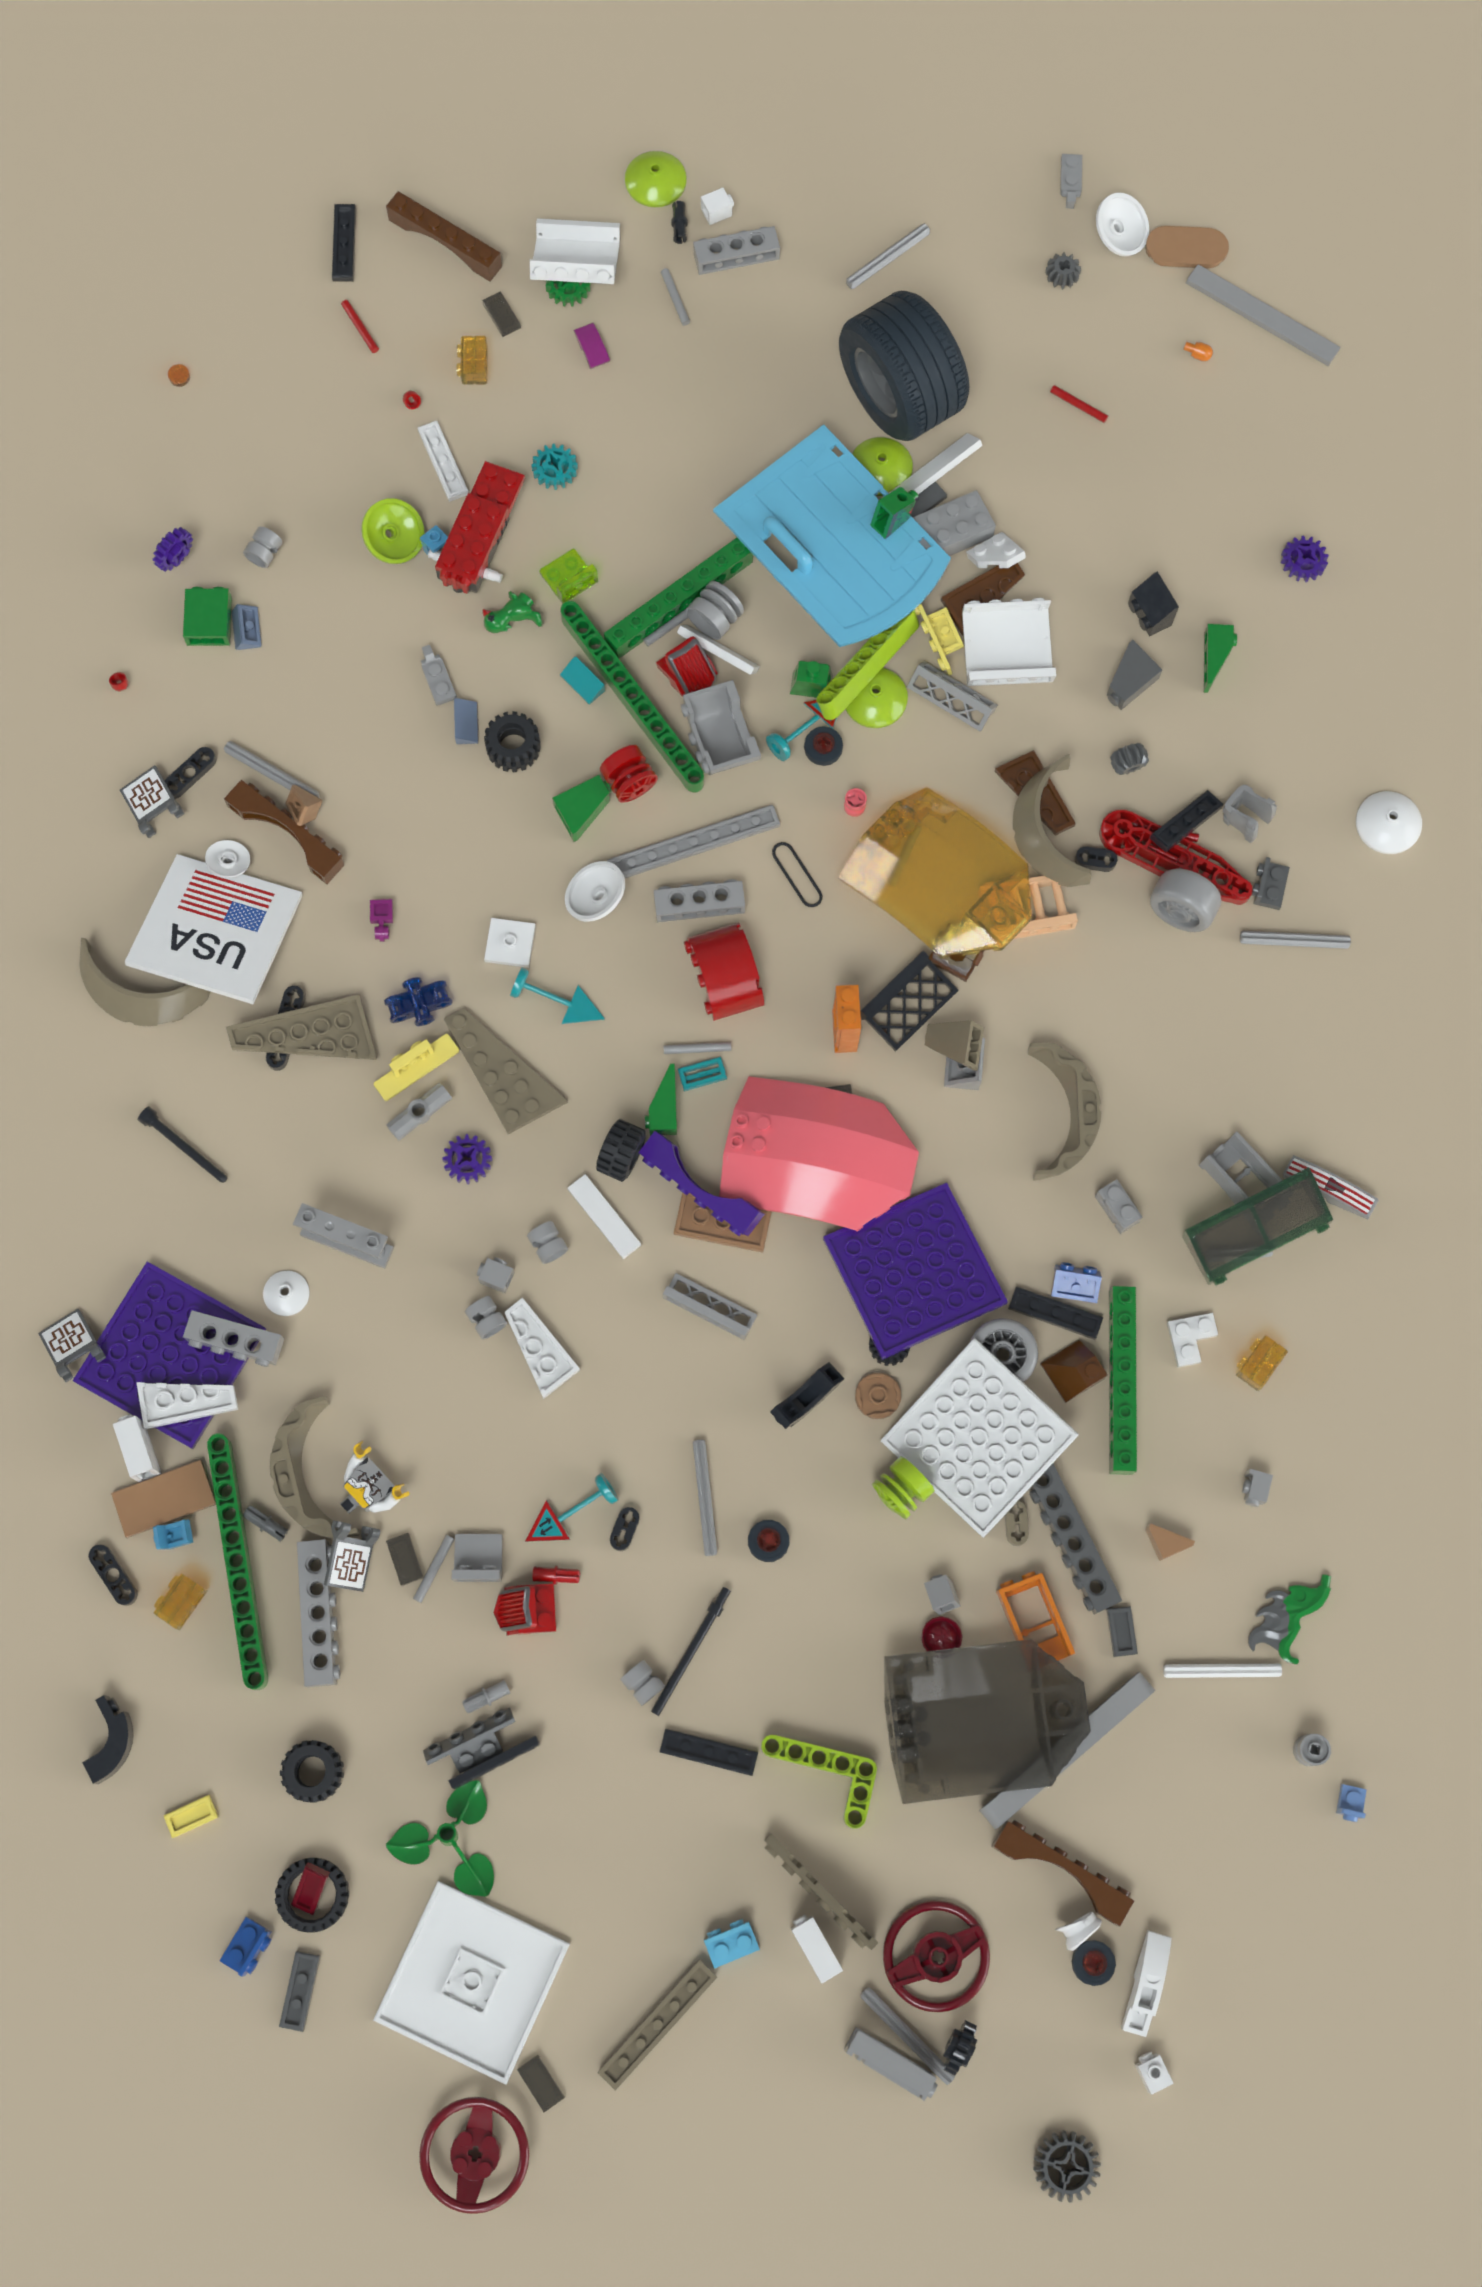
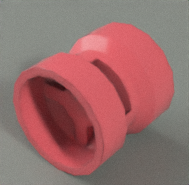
M853 788L846 793L844 809L848 815L857 817L864 813L867 796L863 790Z

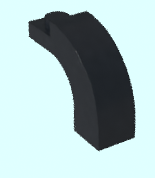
M828 1362L819 1368L796 1392L776 1405L770 1413L785 1429L792 1427L819 1405L845 1378Z
M106 1695L99 1697L95 1701L108 1725L107 1742L99 1753L82 1762L93 1784H100L113 1776L126 1762L133 1744V1725L129 1713L123 1711L118 1714L117 1711L120 1709L116 1700L113 1697L110 1699Z

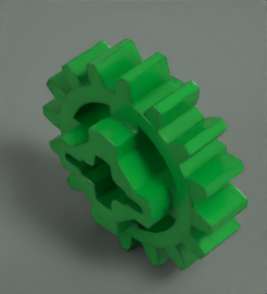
M546 280L545 285L549 298H554L555 304L561 301L563 307L567 303H570L571 307H573L575 301L581 304V297L587 299V292H590L591 289L590 283L581 282L582 284L580 285L579 282Z

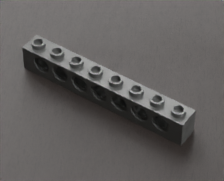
M1052 1464L1042 1474L1047 1478V1485L1040 1486L1035 1482L1030 1487L1032 1491L1029 1494L1033 1503H1038L1042 1510L1040 1517L1046 1526L1049 1525L1053 1532L1050 1536L1056 1547L1060 1546L1064 1554L1061 1556L1067 1569L1071 1568L1074 1574L1072 1580L1077 1590L1081 1589L1085 1596L1083 1603L1089 1612L1092 1611L1095 1615L1121 1602L1122 1599L1054 1464ZM1048 1496H1054L1058 1500L1057 1507L1052 1508L1047 1504L1046 1499ZM1059 1517H1064L1068 1520L1069 1526L1067 1529H1062L1058 1526L1057 1519ZM1070 1538H1074L1079 1542L1078 1550L1069 1548L1068 1540ZM1080 1560L1089 1562L1090 1570L1088 1572L1080 1570ZM1091 1581H1096L1100 1584V1593L1096 1594L1090 1590L1089 1585Z

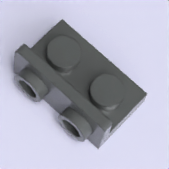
M1266 857L1264 862L1259 863L1256 876H1259V881L1253 886L1252 896H1255L1253 904L1280 910L1290 867L1271 863V858Z

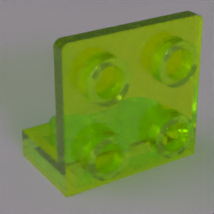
M571 549L539 570L540 575L562 604L598 582L597 569L593 564L587 566L575 549Z

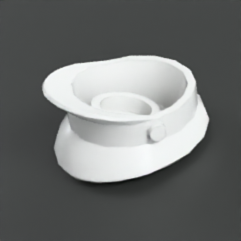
M1089 1912L1073 1923L1056 1928L1055 1930L1063 1932L1066 1937L1067 1950L1073 1951L1101 1926L1102 1920L1097 1918L1093 1912Z

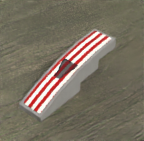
M1293 1155L1283 1172L1284 1178L1303 1185L1305 1190L1326 1198L1328 1203L1367 1220L1379 1201L1378 1198L1354 1184Z

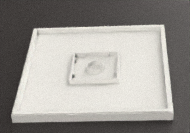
M438 1881L373 2021L506 2085L570 1943Z

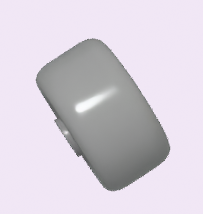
M1171 869L1164 872L1159 878L1151 894L1150 904L1155 914L1167 924L1187 932H1201L1212 924L1221 906V895L1217 887L1202 875L1186 869Z
M1007 1318L994 1319L984 1323L973 1334L970 1342L976 1338L996 1358V1352L999 1349H1007L1010 1354L1009 1358L1005 1361H999L1023 1383L1034 1372L1038 1360L1037 1343L1030 1330L1020 1322Z

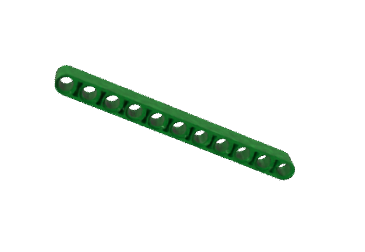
M574 601L564 602L560 608L563 625L685 788L692 793L701 791L704 786V772L580 606ZM567 613H575L574 616H566ZM580 629H587L584 633L578 632ZM592 645L600 646L598 649L590 648ZM605 661L612 662V664L608 666H605L602 663H604ZM620 677L625 679L622 682L615 681L616 678ZM629 694L637 695V697L633 699H630L627 696ZM643 710L650 712L647 715L640 714ZM654 727H660L662 729L659 732L652 731ZM668 743L674 745V747L671 749L665 748L664 746ZM679 760H684L687 762L685 765L677 764ZM691 777H698L700 780L691 782L689 779Z
M216 1433L208 1439L207 1449L242 1677L247 1688L262 1690L267 1686L268 1672L231 1441L226 1436ZM219 1440H224V1448L220 1451H215V1443ZM222 1463H228L229 1467L227 1472L224 1474H219V1465ZM225 1486L232 1487V1493L228 1497H222L221 1494ZM229 1509H235L236 1515L232 1520H226L225 1513ZM238 1532L239 1540L234 1544H230V1534ZM241 1555L243 1557L242 1564L234 1567L232 1564L233 1558ZM241 1578H245L247 1582L246 1587L238 1591L236 1589V1582ZM243 1602H249L250 1610L246 1614H241L239 1611V1607ZM252 1625L254 1628L253 1635L245 1638L243 1635L244 1628ZM256 1649L258 1653L256 1660L249 1662L247 1660L248 1651ZM259 1672L261 1682L253 1686L250 1678L254 1673Z

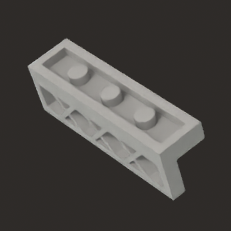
M926 661L918 665L907 688L978 731H982L989 716L995 712L998 706ZM919 675L926 679L928 688L921 689L914 685ZM934 689H943L947 699L939 700L936 698ZM959 699L963 701L965 710L957 711L954 709L952 700ZM978 710L984 714L980 724L972 720L970 711Z
M677 1273L669 1287L667 1286L663 1292V1299L743 1340L747 1337L757 1318V1315ZM677 1281L686 1284L689 1293L682 1294L674 1290ZM699 1293L707 1295L709 1304L703 1305L695 1301L693 1295ZM722 1303L728 1307L729 1314L723 1315L715 1311L713 1306ZM744 1314L750 1317L747 1326L736 1322L733 1316Z

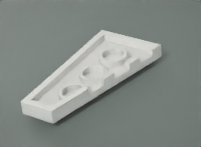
M523 1298L504 1312L543 1399L580 1371V1368Z
M136 1382L145 1429L238 1410L236 1392L233 1385L150 1384Z

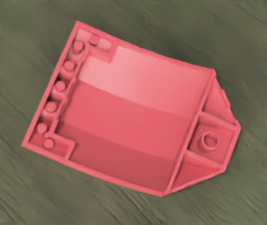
M749 1076L732 1115L723 1153L719 1197L729 1199L742 1198L760 1210L814 1219L856 1230L857 1232L863 1228L864 1224L873 1218H878L890 1210L892 1205L910 1196L919 1152L883 1103L829 1088Z

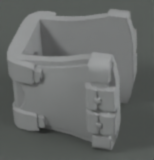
M1242 785L1226 801L1223 808V821L1226 825L1229 826L1231 824L1244 834L1245 840L1252 843L1258 834V822L1237 809L1243 804L1269 824L1276 814L1277 805H1275V801L1272 799H1265L1255 794L1251 787Z

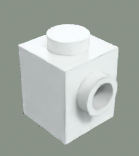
M724 188L701 196V210L709 225L732 216L734 202L731 195H727Z
M1148 2052L1138 2058L1140 2062L1134 2064L1147 2092L1151 2095L1174 2084L1159 2054L1153 2055L1152 2052Z

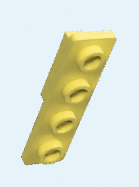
M922 604L915 608L916 615L921 614L923 621L920 624L924 633H929L932 638L929 640V644L933 653L938 652L940 656L937 661L941 670H946L950 676L952 671L945 656L963 648V642L946 607L927 616Z
M448 1034L443 1035L431 1044L427 1039L423 1042L418 1041L410 1047L408 1052L398 1054L391 1060L392 1063L389 1064L391 1071L375 1081L374 1087L384 1101H388L458 1054L459 1048Z

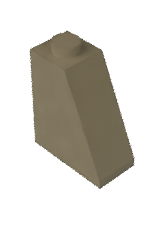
M972 1020L928 1024L924 1045L977 1071L984 1027Z

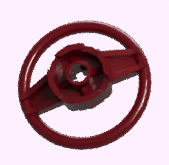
M925 1901L906 1909L893 1922L884 1942L883 1964L892 1988L905 2002L927 2012H948L965 2005L980 1991L989 1971L990 1950L987 1937L981 1925L969 1912L958 1905L946 1901ZM945 1911L956 1915L970 1927L950 1935L938 1931L926 1933L913 1947V1954L897 1965H893V1946L899 1931L907 1921L920 1913ZM978 1947L980 1949V1966L977 1976L971 1986L957 1998L945 2002H930L914 1996L903 1986L924 1979L937 1983L950 1981L958 1974L962 1966V1960ZM935 1950L939 1953H944V1957L941 1958L943 1962L940 1964L931 1959L934 1956L933 1952Z
M468 2097L456 2100L442 2108L432 2118L423 2134L419 2151L422 2177L432 2195L452 2210L467 2214H479L494 2210L512 2198L526 2176L529 2165V2143L524 2127L510 2109L495 2100L484 2097ZM472 2108L466 2130H463L456 2137L450 2150L453 2170L458 2173L456 2199H454L439 2187L433 2177L429 2161L430 2145L436 2130L446 2118L459 2110ZM494 2111L502 2116L515 2132L519 2144V2164L513 2180L501 2194L488 2201L476 2203L485 2178L489 2177L496 2169L501 2158V2145L493 2134ZM474 2146L479 2147L478 2150L482 2153V2157H478L477 2160L473 2159V2156L469 2154V2150H473Z

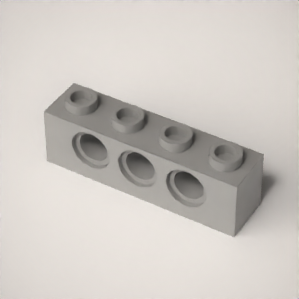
M775 226L761 227L756 230L741 231L731 235L700 239L693 242V254L698 274L702 275L779 260L780 245Z
M735 879L717 884L715 882H705L698 886L684 884L679 888L663 886L658 888V890H654L657 923L745 913L742 881ZM723 894L727 898L720 901L716 899V896ZM700 896L703 897L705 901L702 903H697L694 901V898ZM674 899H680L683 901V903L680 905H674L672 904V901Z
M191 1311L183 1338L189 1341V1346L199 1349L202 1348V1345L211 1348V1352L224 1355V1352H229L233 1354V1358L246 1361L247 1358L254 1359L255 1364L268 1367L269 1364L276 1365L284 1342V1338L280 1334L196 1311ZM216 1329L215 1337L206 1339L207 1331ZM238 1335V1342L235 1345H228L229 1337ZM255 1341H260L261 1346L259 1350L250 1351V1345Z

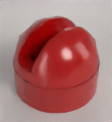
M409 390L403 395V403L408 409L413 410L419 407L421 398L415 391ZM411 396L414 400L412 403L409 401V397Z
M117 672L110 676L109 683L115 691L121 692V690L128 687V680L124 673Z

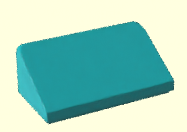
M576 656L560 673V676L589 705L605 692V685Z

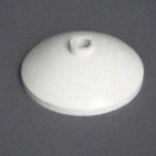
M1125 193L1111 194L1100 203L1096 214V226L1104 245L1111 252L1124 257L1140 252L1146 245L1149 235L1148 218L1141 204L1135 198Z
M1383 791L1369 796L1361 804L1356 814V828L1362 841L1371 849L1383 854H1397L1406 851L1417 841L1422 830V818L1417 806L1408 797L1397 792ZM1389 815H1394L1396 819H1391Z
M607 861L594 862L582 868L575 874L566 889L565 905L568 912L575 919L584 922L601 919L612 912L620 902L625 890V878L622 871L615 864Z

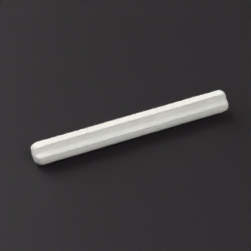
M1281 1664L1164 1665L1163 1673L1166 1678L1282 1676Z

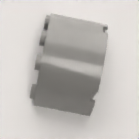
M733 680L683 695L684 704H681L683 716L687 717L691 733H688L691 746H696V760L698 764H702L705 774H716L761 759L755 737L750 736L740 710V697Z

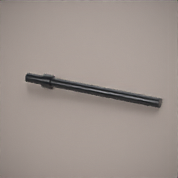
M723 1587L715 1602H711L708 1607V1614L651 1710L657 1716L664 1709L716 1617H720L724 1610L722 1607L731 1593L729 1589Z

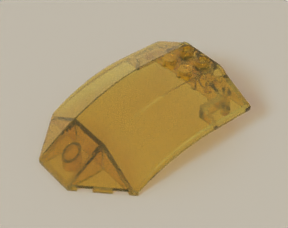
M928 787L895 802L862 835L838 877L839 880L879 906L910 930L935 952L940 959L948 958L949 955L962 954V956L980 954V951L990 949L1001 951L1032 920L1028 864L983 824Z

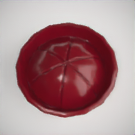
M939 1616L932 1618L922 1629L921 1640L923 1647L930 1655L936 1658L951 1657L958 1652L962 1645L963 1636L961 1628L949 1617Z

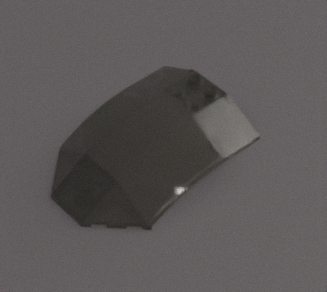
M1032 1639L884 1656V1705L891 1760L902 1804L1052 1786L1064 1766L1069 1763L1076 1753L1079 1745L1091 1732L1084 1682L1065 1669V1666L1053 1656L1048 1655Z

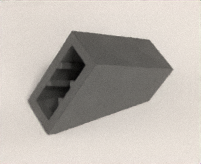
M1134 640L1129 643L1107 693L1110 703L1118 706L1121 710L1154 684L1162 673V669Z

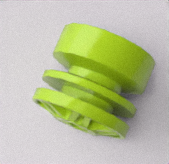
M900 1456L889 1467L894 1478L892 1479L883 1473L880 1478L884 1484L876 1479L872 1486L881 1501L892 1512L897 1513L906 1520L911 1514L905 1506L912 1511L917 1509L912 1498L915 1497L917 1500L924 1502L935 1490L926 1477L911 1462Z

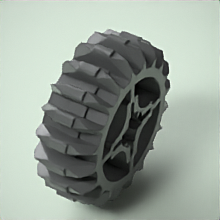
M1062 2130L1061 2139L1058 2138L1055 2132L1052 2133L1054 2140L1052 2143L1047 2138L1043 2139L1047 2145L1046 2149L1042 2146L1037 2147L1043 2153L1042 2157L1034 2155V2160L1041 2162V2165L1033 2166L1034 2171L1041 2172V2174L1035 2177L1036 2181L1041 2182L1045 2180L1040 2188L1045 2191L1051 2187L1048 2196L1053 2198L1058 2192L1057 2199L1060 2202L1063 2201L1065 2194L1069 2203L1073 2202V2194L1076 2195L1078 2200H1082L1080 2191L1083 2190L1087 2195H1090L1091 2192L1087 2185L1091 2184L1093 2187H1096L1097 2183L1092 2180V2176L1100 2177V2173L1093 2170V2168L1100 2167L1101 2163L1092 2160L1099 2155L1098 2152H1089L1093 2147L1091 2142L1083 2146L1086 2139L1085 2136L1081 2135L1076 2141L1077 2135L1074 2131L1067 2138L1066 2131ZM1067 2145V2149L1064 2150L1061 2157L1049 2158L1054 2150ZM1075 2147L1083 2152L1086 2159V2167L1075 2162ZM1070 2159L1069 2163L1076 2169H1067V2172L1064 2174L1065 2170L1058 2164H1066L1067 2160ZM1047 2165L1058 2169L1059 2186L1051 2181ZM1084 2175L1079 2183L1067 2187L1072 2176Z

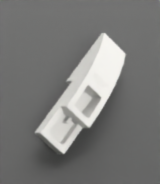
M1147 1930L1133 1976L1135 1982L1121 2025L1122 2030L1144 2037L1147 2036L1152 2016H1156L1163 1990L1170 1954L1171 1937Z

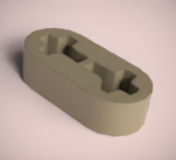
M1017 1501L1015 1503L1017 1509L1022 1510V1513L1018 1515V1521H1015L1014 1514L1009 1511L1005 1514L1006 1537L1013 1546L1024 1544L1029 1535L1026 1506L1021 1501ZM1015 1525H1018L1019 1533L1024 1534L1019 1541H1016V1538L1011 1536V1533L1015 1532Z

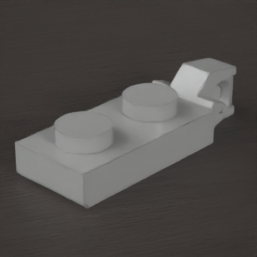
M1062 154L1060 195L1066 197V208L1074 209L1076 197H1080L1082 191V155Z
M430 645L422 647L425 659L421 660V666L436 706L454 700L457 696L442 658H440L439 654L434 656Z

